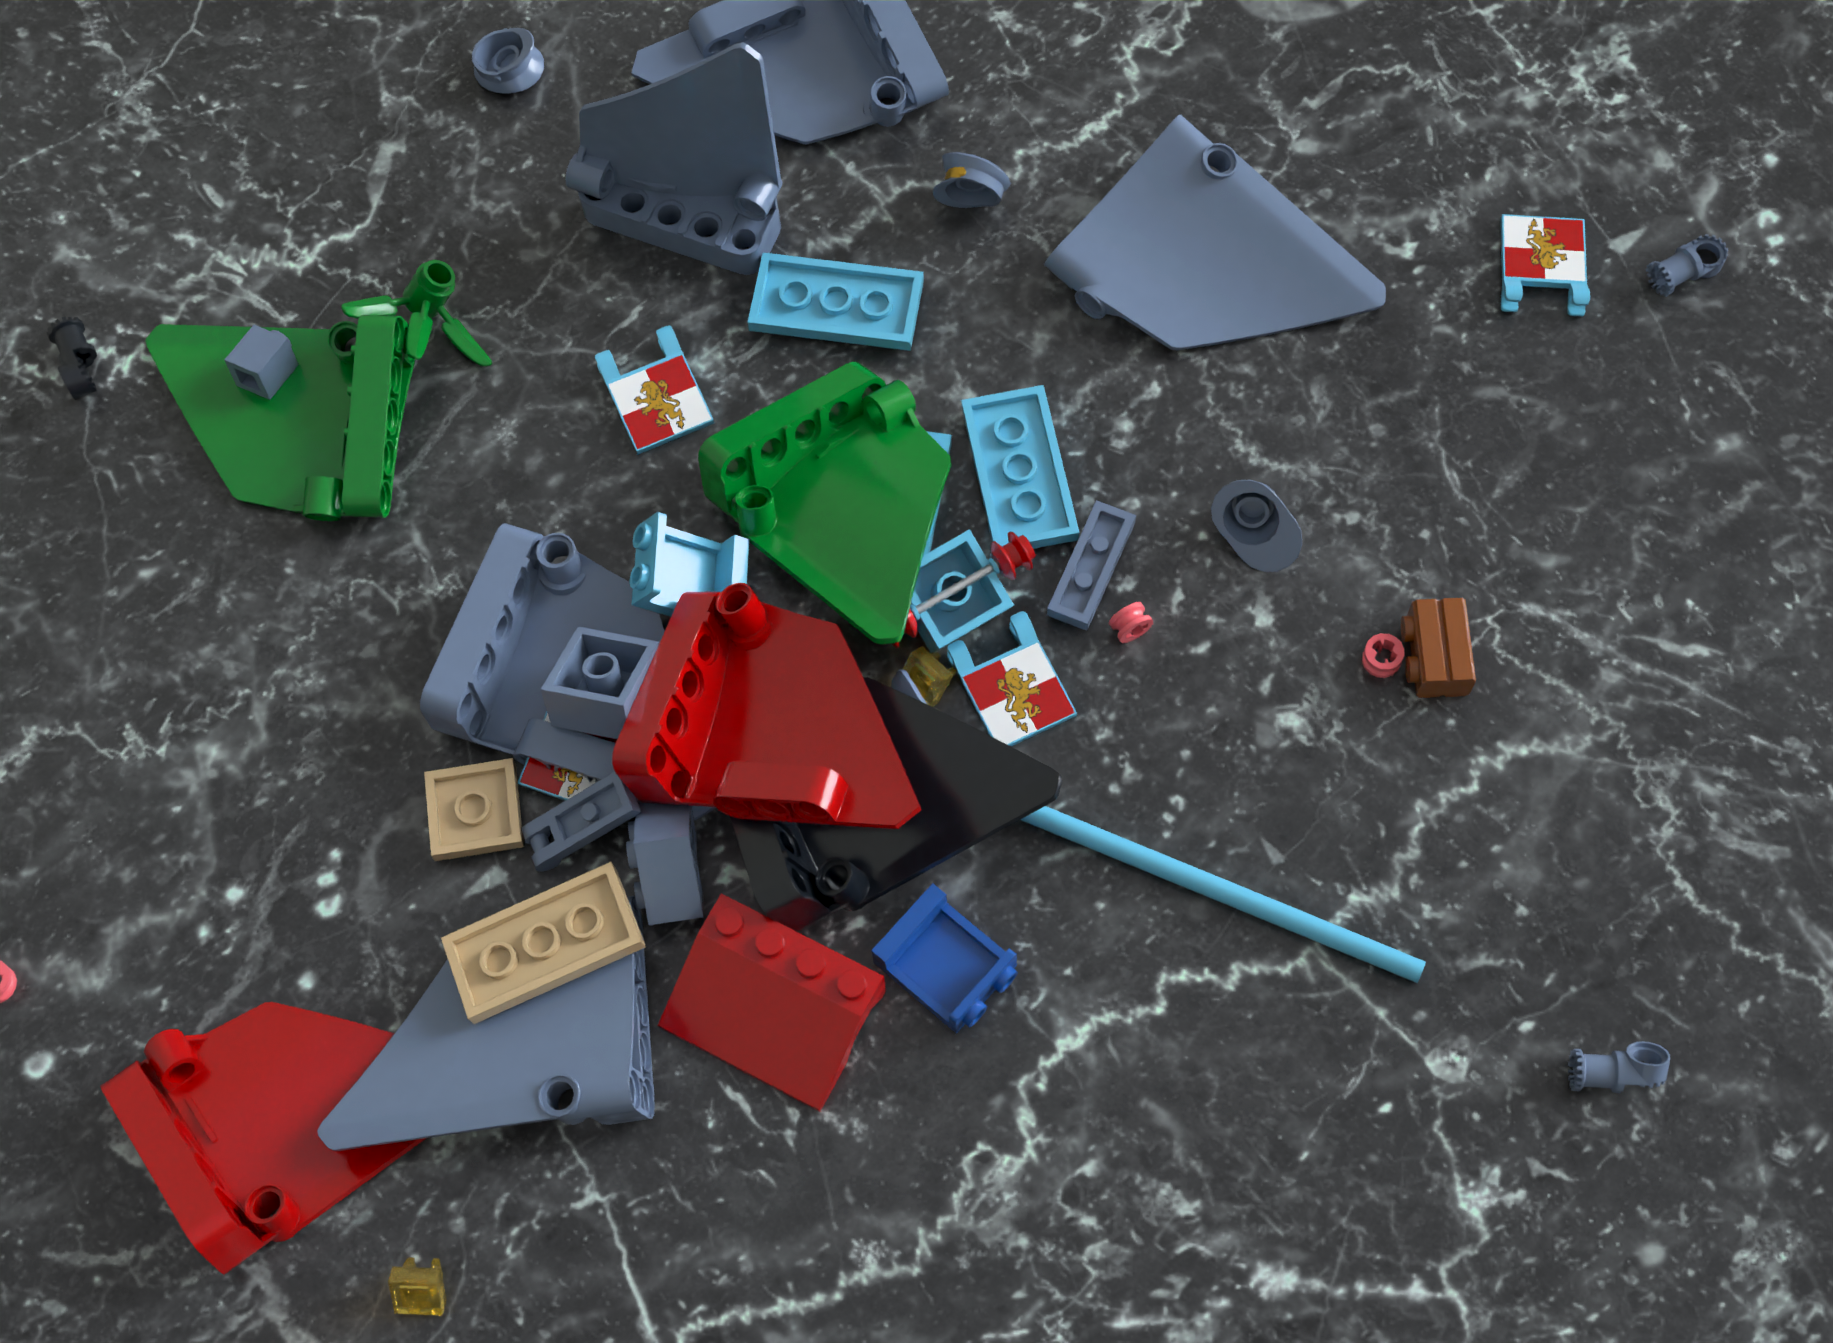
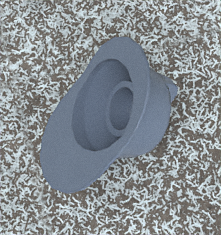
M1236 480L1223 486L1215 495L1211 506L1212 521L1239 557L1250 567L1263 572H1278L1289 567L1298 558L1302 547L1301 529L1296 519L1274 490L1266 484L1253 480Z

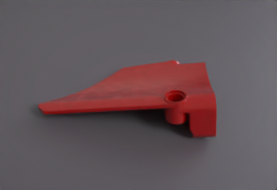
M265 1002L204 1034L184 1036L182 1031L178 1029L164 1030L154 1035L146 1044L144 1054L147 1059L142 1062L135 1061L100 1086L185 1235L196 1250L223 1275L270 1241L282 1242L292 1238L298 1231L426 1139L341 1151L329 1149L318 1136V1128L363 1075L395 1033L276 1002ZM279 1208L273 1216L269 1217L275 1209Z

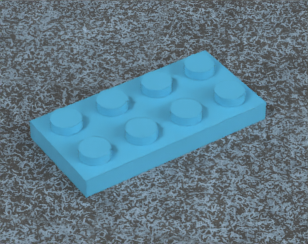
M762 253L748 318L749 331L911 351L924 274L921 271Z
M1044 385L961 400L963 417L992 542L996 541L1001 546L1007 544L1008 532L1010 531L1014 532L1018 537L1024 535L1031 543L1033 549L1077 541L1080 532Z

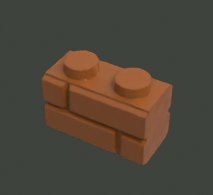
M1443 598L1441 600L1416 599L1412 601L1407 616H1402L1401 618L1402 641L1410 642L1412 655L1406 657L1405 670L1407 682L1415 683L1416 696L1419 698L1440 697L1442 695L1445 697L1467 696L1472 691L1476 682L1466 599Z

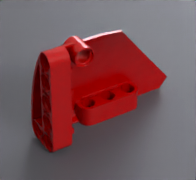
M741 582L731 584L721 592L686 591L681 595L612 753L614 771L642 803L716 807L724 814L740 819L899 829L922 810L877 706L836 623L801 615L761 602L751 587Z

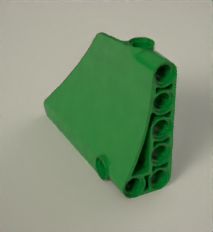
M361 315L357 325L354 322L341 321L333 325L331 329L261 327L268 331L277 330L283 333L290 340L291 348L299 364L270 400L236 386L225 362V358L251 327L160 324L147 336L145 341L147 348L170 392L228 490L237 500L300 513L305 518L319 521H339L342 516L386 518L389 515L403 412L415 364V359L407 355L406 334L408 323L401 316ZM356 337V343L351 345V351L345 352L346 343Z
M850 362L710 436L700 447L698 462L705 497L739 524L742 537L749 539L752 545L871 641L877 644L897 643L904 635L922 557L936 509L951 468V458L919 424L914 413L916 410L915 399L905 383L900 380H894L886 385L884 380L860 363Z

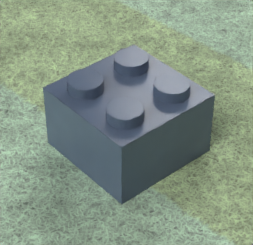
M577 627L541 688L551 726L618 739L659 646V641Z

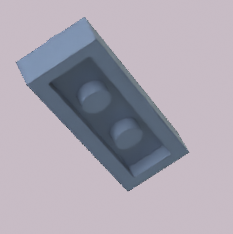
M1096 500L1048 605L1047 616L1083 630H1088L1136 521L1135 514Z

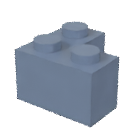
M639 803L642 813L635 816V821L628 822L630 841L626 842L630 869L638 868L640 882H634L637 908L646 909L648 925L703 918L704 895L697 861V833L692 806Z

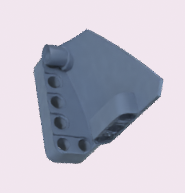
M723 0L695 13L689 20L688 30L638 50L632 69L633 77L652 84L696 65L736 43L744 42L763 57L774 135L805 145L846 134L876 123L886 127L894 126L902 120L904 114L949 95V87L943 70L906 0ZM882 98H891L895 100L896 103L892 105H885L881 103L879 100H881Z
M504 523L494 535L424 686L420 700L421 713L435 731L513 755L523 765H525L527 758L531 757L546 765L548 769L552 765L555 766L554 771L556 772L558 768L569 769L581 774L589 782L593 778L596 779V783L615 772L612 764V753L616 743L583 732L551 726L550 722L544 721L547 710L541 688L577 627L659 641L660 643L665 632L660 615L650 610L632 606L633 588L630 587V582L577 552L575 544L569 536L563 533H552L543 536L540 533ZM568 556L562 563L551 564L557 557ZM692 806L694 821L713 811L716 807Z

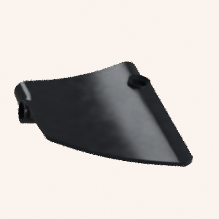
M863 677L922 810L899 829L753 820L731 817V821L753 893L759 906L772 920L799 933L841 909L856 911L863 908L868 903L1050 804L1059 796L1063 781L1062 776L1053 768L938 709L869 677Z

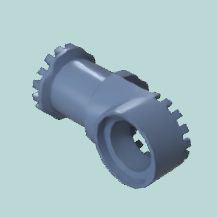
M1705 234L1704 237L1699 236L1686 245L1678 247L1675 254L1661 262L1653 261L1649 263L1646 271L1648 272L1647 276L1651 278L1648 280L1649 283L1654 282L1651 287L1653 289L1656 288L1657 294H1664L1667 297L1674 292L1676 286L1688 279L1697 280L1717 275L1728 256L1726 243H1722L1720 237L1716 239L1715 235L1709 237V234ZM1701 249L1712 251L1717 257V262L1713 264L1702 263L1697 251Z
M1644 1041L1629 1044L1626 1051H1612L1610 1055L1583 1054L1581 1049H1573L1570 1051V1061H1568V1066L1573 1067V1070L1568 1069V1073H1573V1075L1568 1077V1081H1570L1569 1086L1571 1091H1580L1583 1087L1610 1088L1612 1093L1623 1092L1625 1085H1640L1641 1087L1649 1086V1088H1653V1085L1656 1083V1087H1659L1660 1084L1663 1085L1667 1080L1670 1054L1662 1046Z

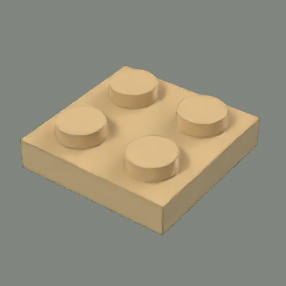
M513 758L424 772L430 849L434 861L524 847L521 831L522 820L517 769Z

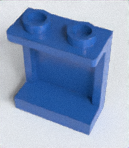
M933 883L871 950L873 963L956 1034L965 1024L969 1028L975 1025L988 1007L984 1002L995 990L999 993L1005 991L1018 974L1014 969L1017 966V954L1010 948L1004 951L947 903V894Z

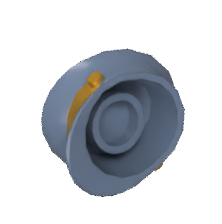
M950 152L942 157L943 168L946 172L945 179L937 184L932 192L937 201L947 206L958 208L992 207L1000 203L1003 193L1009 188L1011 182L1006 173L989 160L972 154Z

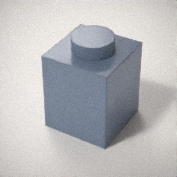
M253 325L225 358L236 386L270 400L299 365L291 348L290 340L277 330L268 331Z

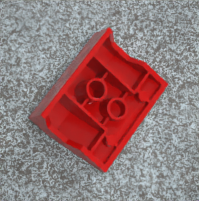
M721 893L696 936L660 1018L658 1027L821 1112L847 1064L854 1040L871 1009L883 998L886 992L885 979L883 975Z

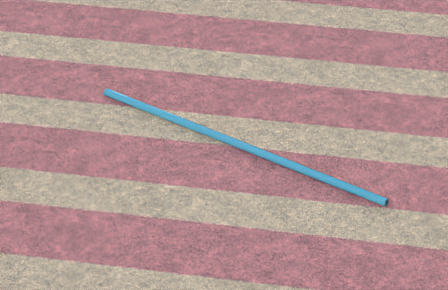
M1047 806L1021 819L1031 825L1415 983H1418L1426 962Z

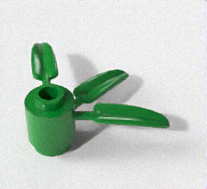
M430 260L421 264L404 289L403 297L392 299L390 296L383 295L351 301L341 305V309L346 316L359 319L361 315H395L397 313V306L405 305L412 312L406 334L407 355L415 360H420L425 352L433 325L431 318L440 314L445 320L441 326L442 331L465 356L480 366L487 367L492 364V360L458 319L452 318L444 308L445 303L455 289V274L452 268L443 261Z

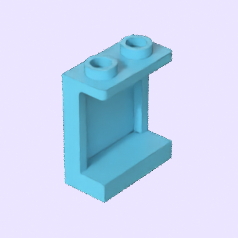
M656 512L640 523L634 532L633 547L636 548L635 565L629 581L630 587L633 588L632 606L671 617L679 598L686 591L721 592L727 586L741 582L747 584L749 539L733 535L723 543L715 542L666 526L667 515Z

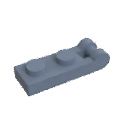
M613 772L527 823L521 828L525 843L531 844L534 854L531 856L535 870L543 872L555 868L561 863L563 858L642 812L635 795L617 776L616 772ZM551 832L555 840L552 843H550L548 837L551 835Z

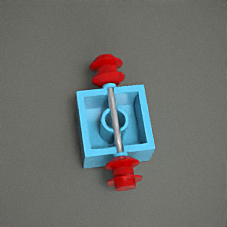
M969 529L922 557L904 633L915 638L918 630L929 651L933 654L1013 607L1014 604L997 574L1000 573L1010 580H1015L1016 568L1023 566L1029 571L1033 569L1031 560L1036 555L1029 540L1024 535L1018 537L1014 532L1010 531L1008 532L1007 544L1001 546L996 541L991 542V558L987 559ZM899 642L891 643L895 648L899 647Z

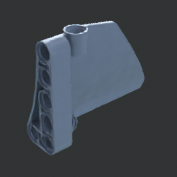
M744 42L736 43L672 76L625 94L585 104L579 112L580 147L578 153L570 160L565 180L568 188L578 191L584 216L589 223L739 274L750 275L759 271L762 253L771 252L781 230L777 195L783 183L780 176L764 61L760 53ZM751 247L749 249L741 250V248Z
M1178 115L1107 195L1054 249L1044 263V266L1070 289L1077 291L1075 293L1076 302L1087 315L1094 319H1101L1106 314L1119 316L1169 349L1176 351L1272 335L1374 311L1384 305L1386 298V288L1383 282L1238 156L1231 147L1222 143L1213 144L1182 115ZM1209 166H1213V167L1216 168L1219 172H1215V171L1212 170Z
M635 896L627 897L644 940L641 909L637 908ZM644 948L476 1024H473L467 1018L447 959L421 999L383 1050L322 1121L317 1130L318 1136L329 1149L341 1151L554 1119L571 1125L581 1123L589 1117L606 1125L652 1119L655 1101ZM568 1089H573L574 1096L571 1104L567 1108L559 1110L558 1102L561 1094Z

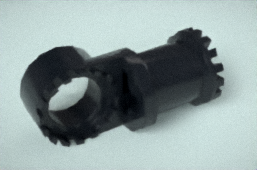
M62 317L61 322L57 319L55 320L56 324L51 323V327L47 329L48 332L46 333L49 340L56 344L60 352L58 359L61 366L58 367V371L72 397L78 400L97 391L95 383H92V377H89V371H86V368L91 366L97 358V352L94 346L87 343L83 334L85 327L82 320L78 317H74V319L68 317V320L66 317Z

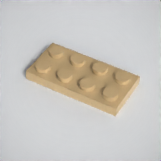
M612 862L441 938L467 1018L473 1024L479 1023L646 947L619 874Z

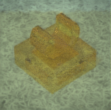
M921 646L910 653L902 670L907 671L926 703L933 707L939 703L945 689L951 683L956 669L954 667L946 669L938 661L941 655L937 652L929 653Z
M408 1257L403 1267H392L388 1285L395 1314L443 1315L447 1299L439 1258H433L430 1268H417L414 1257Z

